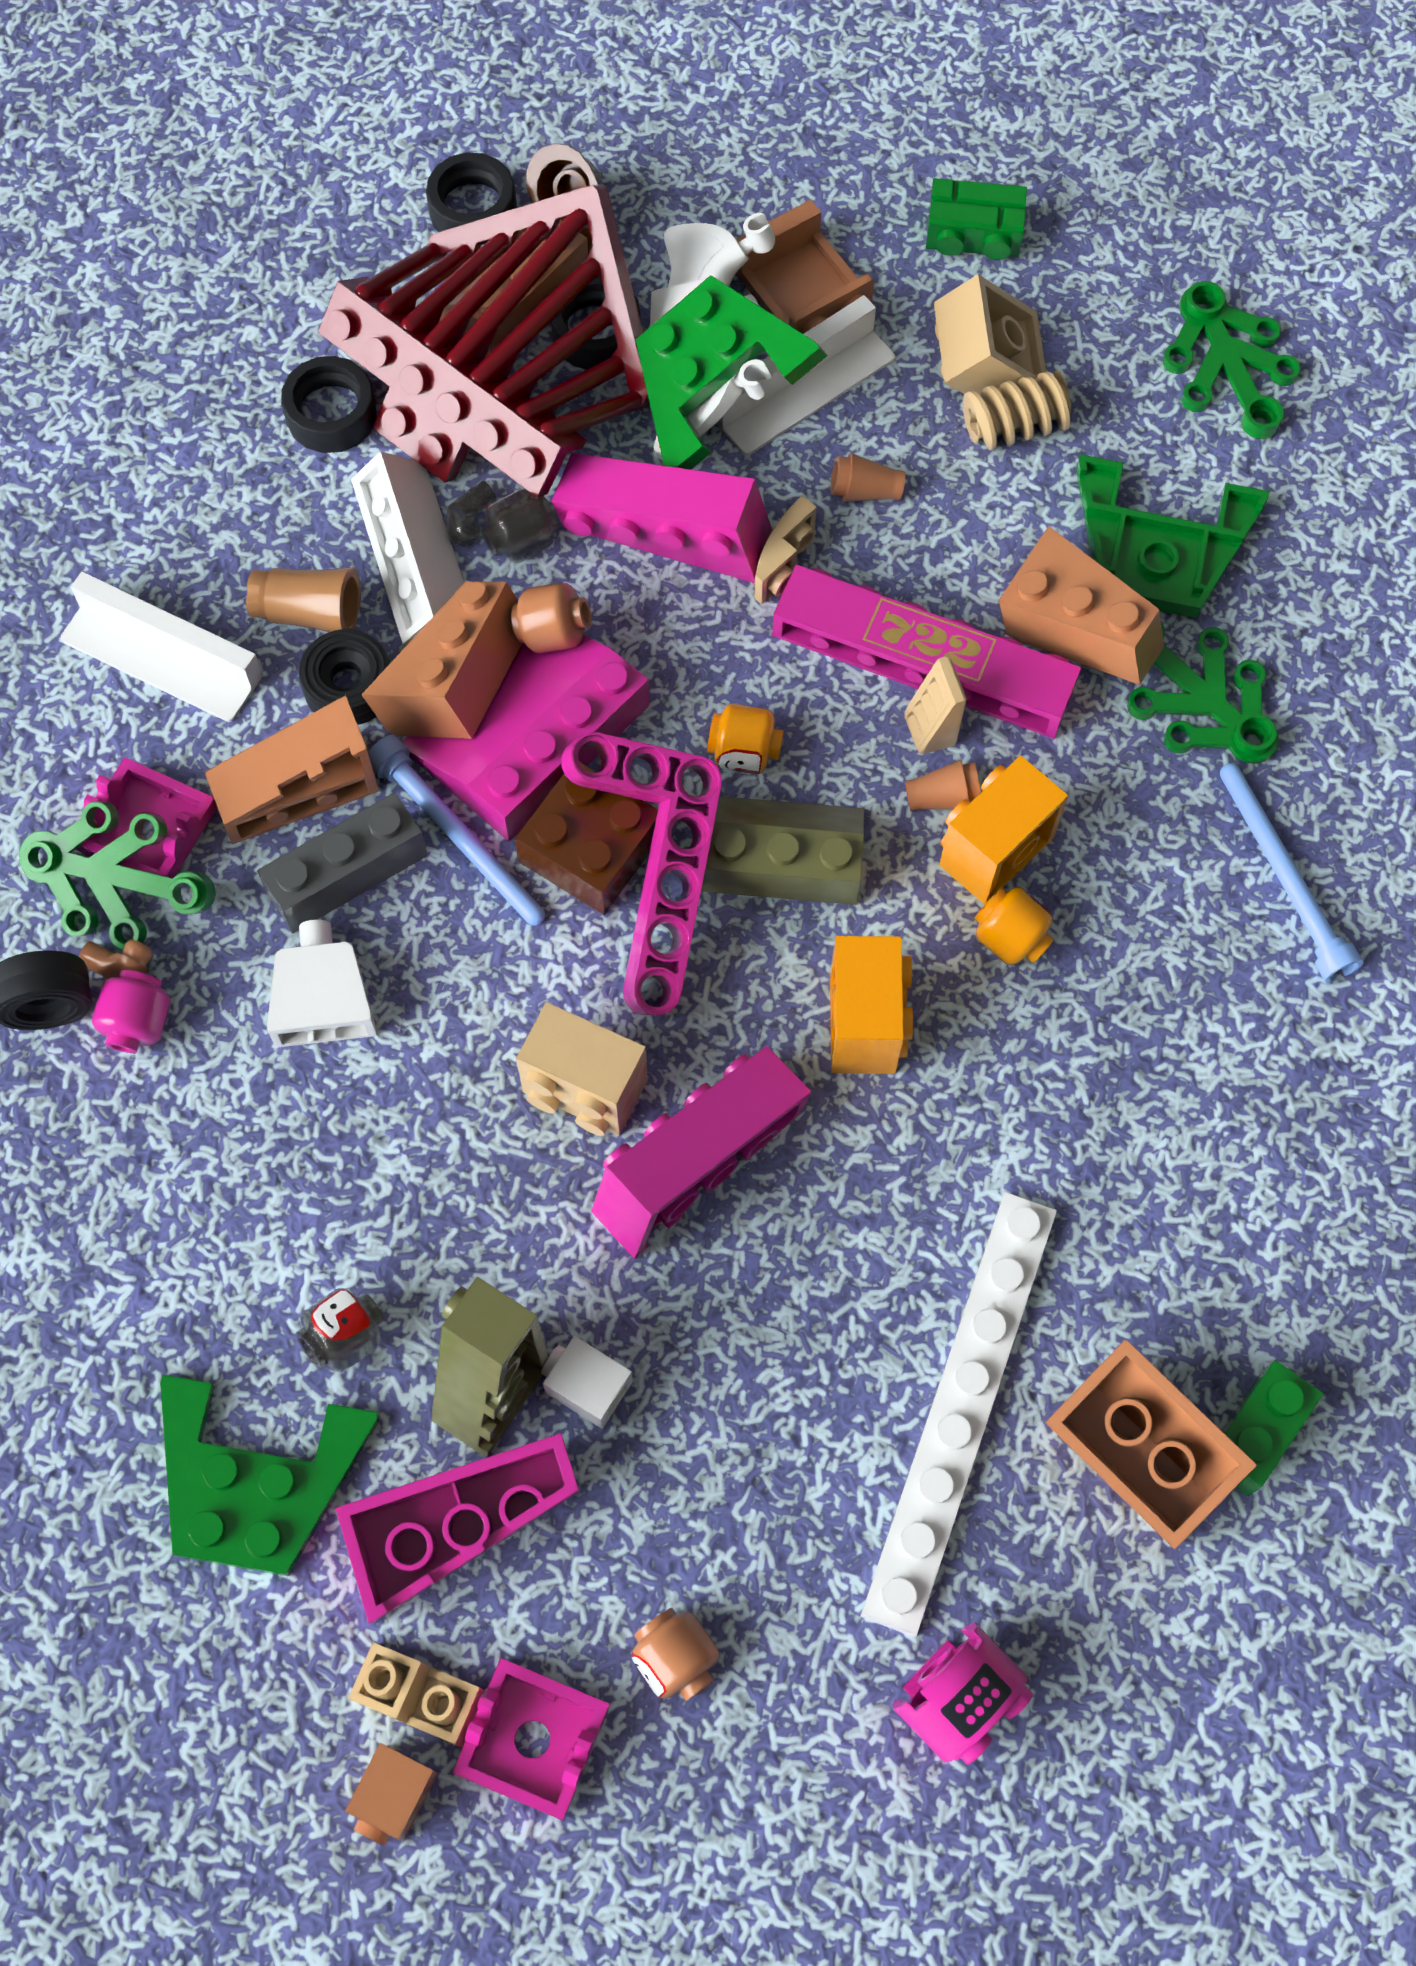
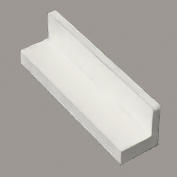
M863 295L805 332L804 335L815 341L828 356L793 385L783 377L770 356L762 360L772 375V378L769 380L765 378L756 380V382L761 383L765 390L764 396L761 399L755 400L750 398L746 390L743 389L733 406L716 423L743 455L750 456L894 362L895 354L873 331L876 307Z
M380 451L351 481L402 643L408 645L464 584L427 469L419 464L418 461Z
M82 571L71 586L80 609L62 633L61 640L63 643L227 722L234 721L263 677L255 653Z

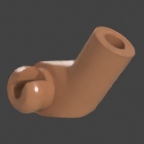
M134 939L126 942L122 954L115 953L93 941H88L83 946L79 957L84 960L89 970L109 979L119 977L122 970L146 974L149 970L146 965L152 959L153 951L150 947Z

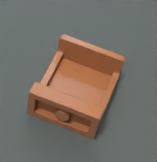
M811 199L769 221L768 224L771 225L775 235L774 247L766 253L751 251L748 254L750 259L735 273L763 309L802 334L863 295L872 303L874 280L868 273L858 278L820 231L821 211ZM746 234L740 236L736 240L740 242L741 240L746 238Z

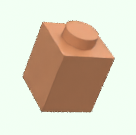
M379 1743L345 1812L358 1818L353 1830L383 1846H386L390 1836L405 1841L438 1772Z

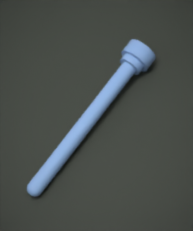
M391 734L373 745L368 751L373 772L379 778L386 777L390 782L397 781L525 921L533 926L540 925L545 919L544 909L411 767L413 761L409 757L410 750L396 735Z
M1233 763L1224 765L1220 770V777L1318 947L1315 950L1318 958L1315 965L1324 981L1330 983L1337 980L1333 974L1342 969L1344 976L1354 973L1364 963L1354 944L1346 943L1343 937L1335 935L1240 768Z

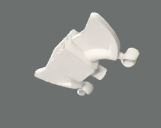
M756 213L745 220L743 228L746 238L740 242L728 230L713 224L690 223L669 227L664 233V241L670 258L671 276L668 287L651 292L650 327L710 275L730 287L735 273L750 259L748 254L751 251L756 253L769 252L774 247L775 235L771 225L768 224L765 214ZM748 294L744 296L758 305L753 295ZM757 359L747 361L734 377L688 415V419L700 436L725 415L739 398L743 389L746 390L752 399L758 400L764 396L765 390L761 383L756 382V380L760 378L769 380L772 378V375L763 361ZM656 436L654 450L662 458L658 438Z

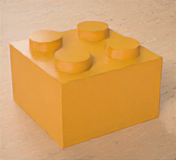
M1021 755L1007 768L1003 765L997 766L981 786L983 791L972 802L967 799L962 800L951 811L945 821L948 825V830L940 843L943 851L939 866L984 905L1000 887L1003 888L1055 837L1068 795Z
M835 937L830 970L831 1073L895 1074L899 1058L908 1057L909 1040H912L913 1009L912 1007H906L907 988H911L912 958L911 956H902L901 937Z

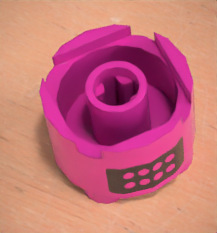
M976 1622L968 1624L961 1629L969 1639L958 1648L947 1640L905 1684L903 1689L910 1695L908 1702L895 1699L892 1704L893 1710L944 1763L952 1760L956 1761L960 1758L967 1765L974 1762L992 1742L993 1738L987 1732L1003 1715L1008 1720L1017 1716L1034 1695L1025 1685L1028 1680L1026 1674Z

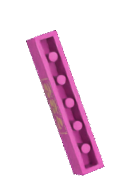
M797 564L773 613L772 636L919 689L938 658L948 656L949 659H952L967 698L965 707L1053 739L1056 737L1081 667L1071 664L1063 656L1052 653L1043 654L1022 646L1020 642L1006 636L996 637L975 629L966 621L946 619L928 612L919 604L913 602L902 603L881 595L872 587L865 585L855 586L834 578L830 573L822 569H808Z

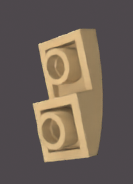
M803 495L779 520L761 553L755 575L754 599L760 604L764 603L772 594L777 597L782 596L796 565L797 554L803 552L816 535L817 507Z
M373 1642L348 1699L463 1748L468 1725L477 1713L479 1699L485 1690Z

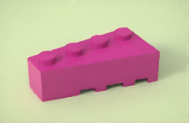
M571 453L551 501L563 527L575 535H591L755 583L756 570L763 548L773 531L758 486L753 478Z
M765 1046L751 1058L747 1054L739 1056L727 1067L723 1073L724 1078L712 1087L708 1083L699 1086L684 1102L685 1108L673 1117L668 1113L658 1117L644 1132L645 1138L632 1148L627 1143L621 1145L603 1163L605 1172L591 1212L634 1259L648 1248L646 1243L654 1227L662 1222L670 1229L685 1215V1211L699 1196L698 1189L701 1186L711 1193L736 1169L739 1161L735 1157L738 1154L745 1161L749 1160L801 1114L811 1091L768 1046Z
M560 1433L335 1508L368 1623L377 1622L579 1493L580 1491L562 1434Z

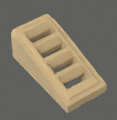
M948 656L938 658L905 711L907 725L916 749L920 754L952 747L957 743L967 698L952 659H949Z

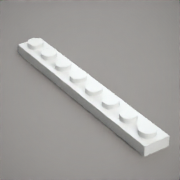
M1007 1192L1003 1194L860 1615L862 1618L912 1637L917 1636L1057 1212L1055 1209Z

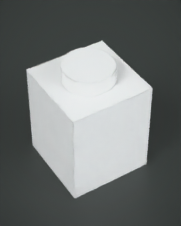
M573 1336L566 1348L558 1345L548 1357L541 1371V1374L547 1377L543 1382L547 1395L601 1429L604 1428L633 1382L632 1371L576 1336Z

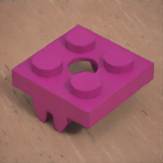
M124 757L112 777L108 775L98 776L96 779L97 796L93 797L87 794L84 798V807L91 802H109L114 805L119 814L116 828L109 833H96L76 848V850L91 857L129 831L130 823L135 816L143 813H154L161 816L166 822L167 834L165 839L157 845L145 846L120 863V865L174 878L218 807L214 797ZM101 808L96 811L94 816L95 822L99 827L103 826L106 820V815Z
M500 1658L488 1688L485 1689L479 1699L477 1713L468 1725L465 1743L452 1773L564 1821L610 1704ZM530 1721L542 1723L550 1734L548 1749L544 1754L536 1758L523 1756L515 1745V1736L518 1729L524 1723Z

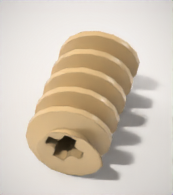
M1055 370L1054 375L1048 371L1041 372L1037 375L1036 379L1025 376L1019 379L1017 385L1012 381H1006L1000 385L999 390L991 385L982 389L981 394L973 390L968 391L963 397L964 421L971 440L974 444H977L978 439L983 438L989 450L996 449L997 434L1000 433L1005 443L1009 446L1015 443V429H1019L1023 438L1028 441L1033 439L1034 424L1038 425L1044 436L1051 434L1053 419H1056L1062 431L1070 428V395L1064 376L1058 370Z

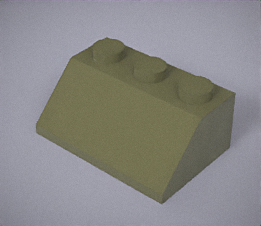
M719 796L701 892L857 905L864 840V808Z

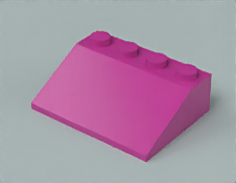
M583 635L582 641L575 648L546 653H534L525 643H522L472 739L408 736L402 742L410 750L409 756L509 842L525 826L564 774L562 755L565 748L580 736L590 732L618 737L649 707V679L611 648ZM582 746L578 752V761L588 766L599 753L589 746Z

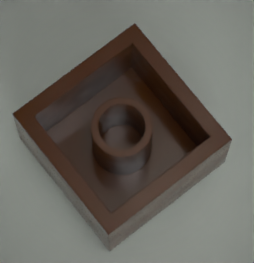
M579 762L580 766L585 771H588L590 773H597L594 770L582 764L581 762ZM563 774L516 836L515 843L518 861L605 915L649 855L658 809L640 799L579 786L572 783Z

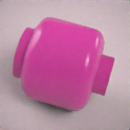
M122 970L119 977H112L104 981L92 1017V1024L96 1031L107 1037L105 1042L107 1047L120 1052L136 1054L139 1046H150L160 1041L171 1005L168 993L161 989L162 981L145 973Z

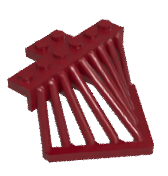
M603 184L579 188L432 234L426 246L371 278L366 276L337 281L318 330L319 334L390 386L373 429L415 461H418L419 464L444 483L452 481L458 475L471 447L537 498L547 495L566 454L582 449L587 439L577 433L578 431L650 406L636 345V339L643 333L609 192ZM566 217L558 226L560 219ZM528 228V229L517 239L518 234H519V231ZM589 228L593 246L586 261L581 263L486 356L499 325L580 231ZM489 240L486 244H484V245L480 248L481 242H484V241ZM545 241L464 335L470 318L532 252ZM495 262L440 321L443 309ZM430 266L421 274H419L411 281L406 283L404 286L399 288L397 291L392 293V288L394 286L398 285L399 283L403 282L409 277L415 275L416 273ZM601 277L606 299L600 308L587 316L508 378L518 354L595 278ZM439 285L429 296H427L418 306H416V301L419 298H421L427 292H429L434 287ZM613 325L618 347L611 358L532 399L529 397L539 379L606 327ZM625 374L629 389L628 393L559 417L553 415L557 408L618 375Z

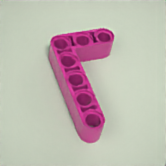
M590 732L580 736L565 748L562 755V769L565 776L572 783L579 786L659 804L623 986V997L626 1005L637 1014L663 1015L676 1007L682 993L722 786V776L713 761L703 756L608 734ZM582 746H589L599 753L601 767L597 773L585 771L580 766L578 752ZM634 758H641L650 765L652 778L648 785H642L632 777L630 765ZM685 770H692L701 777L703 789L699 796H692L684 790L682 776ZM676 821L686 823L692 831L693 840L688 849L679 847L672 838V828ZM667 873L676 875L683 885V892L677 901L668 899L661 889V882ZM658 924L667 927L673 937L671 949L666 954L658 952L651 942V934ZM650 976L657 979L663 989L660 1002L653 1007L648 1005L641 995L642 984Z

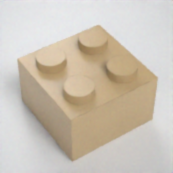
M548 1002L544 1004L516 1057L522 1090L528 1094L526 1100L530 1104L551 1114H554L559 1108L577 1116L575 1119L577 1125L598 1136H604L606 1130L620 1136L648 1081L646 1046Z

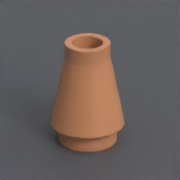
M849 453L848 457L837 456L831 476V495L842 497V502L883 499L900 500L905 485V471L889 468L853 453Z
M961 759L916 779L905 781L910 811L920 809L953 810L962 800L967 799L972 802L981 793L975 762L962 764Z

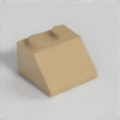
M977 274L933 302L936 317L935 333L939 340L942 359L941 374L945 383L952 389H956L963 394L972 390L981 394L982 389L992 385L999 390L1000 385L1006 381H1012L1017 385L1019 379L1025 376L1036 379L1039 373L1046 371L1037 311L981 275Z

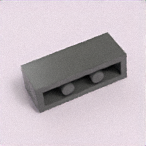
M396 792L263 866L257 872L267 895L293 934L299 930L301 923L321 918L428 855L421 830Z

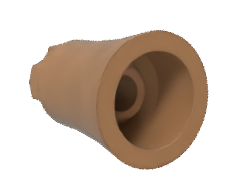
M355 567L326 570L272 568L267 571L253 570L249 575L246 607L250 617L267 619L270 623L295 625L326 632L342 629L355 630L361 604V583Z

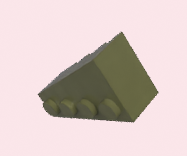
M477 1276L468 1290L461 1286L454 1292L442 1312V1317L446 1321L441 1329L431 1421L487 1458L543 1377L541 1371L548 1359V1354L538 1316Z

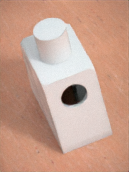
M309 920L301 923L299 926L301 947L280 949L275 954L267 1030L275 1048L377 1036L370 1003L352 943H333L331 923L326 920Z

